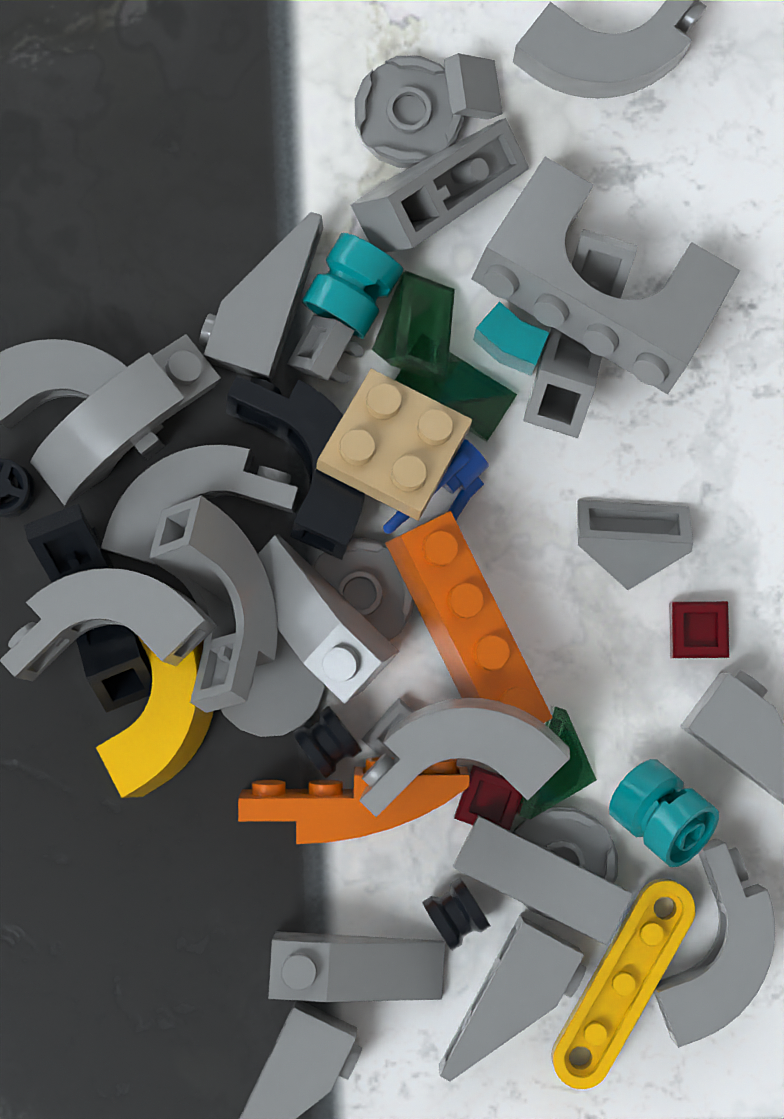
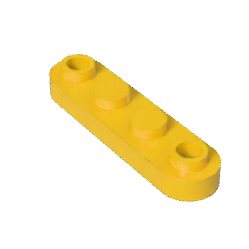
M656 879L641 889L557 1037L551 1053L552 1064L557 1076L566 1085L575 1089H589L604 1080L689 930L695 917V903L690 892L678 882L671 879ZM661 897H669L673 901V910L666 917L656 916L654 912V904ZM576 1047H585L590 1051L589 1060L583 1065H574L569 1060L571 1051Z

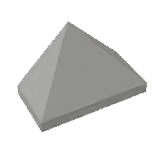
M577 501L578 546L627 590L692 552L693 538L689 507Z

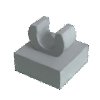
M313 315L287 364L308 376L327 381L330 379L340 383H348L350 376L341 372L337 363L343 352L361 358L364 351L359 344L350 341L354 330L338 320Z

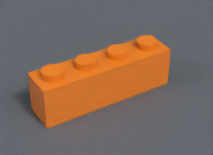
M452 512L444 513L385 542L461 698H484L500 701L528 712L543 723L552 719L553 717Z

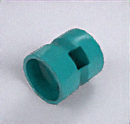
M341 233L326 258V263L330 270L326 274L316 275L304 295L302 303L317 316L338 320L354 330L353 336L364 339L380 312L376 304L377 299L389 297L404 268L391 256L369 242L349 233Z
M649 759L631 770L619 783L609 804V814L636 838L643 837L644 845L669 867H679L696 856L710 840L719 821V811L694 789L684 788V782L657 759Z

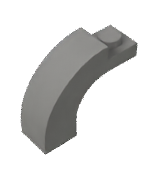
M666 0L655 15L642 26L624 33L608 34L596 32L582 26L550 2L516 44L513 63L540 83L568 95L595 99L624 96L654 84L676 67L684 58L692 41L685 34L695 25L707 6L700 2V0Z
M583 229L571 265L577 274L591 287L606 295L621 299L637 252V245ZM551 327L523 421L578 438L596 388L602 356L593 354L581 343Z
M185 334L153 356L148 352L96 390L46 437L36 450L30 463L65 506L107 478L117 462L139 440L166 419L213 389L221 377L187 334Z
M34 340L7 348L0 352V424L10 429L35 408L55 398L73 396L87 399L127 366L105 351L70 340ZM162 424L158 425L134 445L147 460L165 447L156 435V433L164 428Z
M204 445L188 448L156 462L132 482L119 499L111 515L101 549L160 567L150 560L149 556L162 510L198 496H203L206 499L217 496H234L295 513L301 492L298 487L289 485L292 476L287 473L259 466L257 475L249 473L254 456L250 449L230 445Z
M198 496L161 511L149 559L178 578L190 591L196 604L217 625L204 639L202 655L190 701L191 704L208 713L247 702L249 691L253 685L255 667L275 661L278 632L272 589L263 564L254 547L238 525L227 514L203 496Z
M92 569L63 577L37 592L26 602L41 620L37 624L35 622L26 624L13 635L8 643L11 649L0 659V662L14 677L33 682L72 642L85 632L105 625H122L137 634L162 662L177 666L217 625L190 598L150 576L124 569Z
M458 698L441 701L413 712L388 731L383 743L397 756L392 759L385 753L363 775L362 779L368 785L365 787L359 801L377 817L422 771L438 762L458 758L471 759L490 766L529 800L570 759V749L543 722L515 706L484 698Z
M717 838L708 841L698 853L718 907L719 924L715 941L707 955L699 963L684 972L660 980L654 990L670 1038L678 1048L716 1033L745 1010L765 980L774 951L775 918L768 889L759 884L743 889L741 882L748 880V874L738 849L735 847L728 850L726 843Z

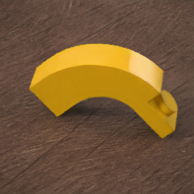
M138 636L148 655L152 669V689L148 703L140 717L130 727L96 747L121 798L143 797L160 787L186 766L202 744L208 731L213 711L206 713L191 704L190 701L204 640L177 666L162 662Z

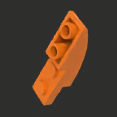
M380 757L367 758L366 767H354V789H343V782L339 780H313L309 782V789H286V782L281 780H257L252 782V789L241 790L238 798V822L296 821V844L329 843L360 838L392 829L444 805L469 787V772L467 766H457V759L438 762L422 771L377 817L359 800L365 787L368 785L362 777Z

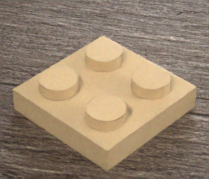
M371 368L320 454L316 469L419 521L470 430L473 419Z

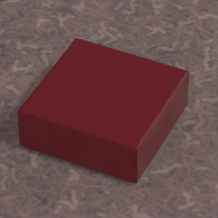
M728 601L669 603L670 658H729Z
M472 764L469 772V787L461 794L454 819L473 825L479 815L510 831L522 794L501 774Z

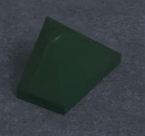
M405 270L400 276L372 351L391 366L442 384L447 378L455 289Z
M424 335L395 378V381L473 419L469 431L488 442L517 396L515 392Z
M556 706L550 707L549 711L553 718L545 722V725L569 746L570 759L529 800L522 795L516 813L518 816L529 820L597 781L567 711Z

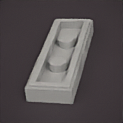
M479 815L453 864V868L607 946L633 896V893Z

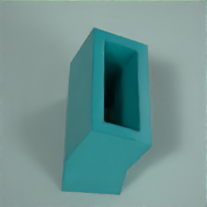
M499 301L476 327L473 340L499 363L531 376L549 332L521 321Z

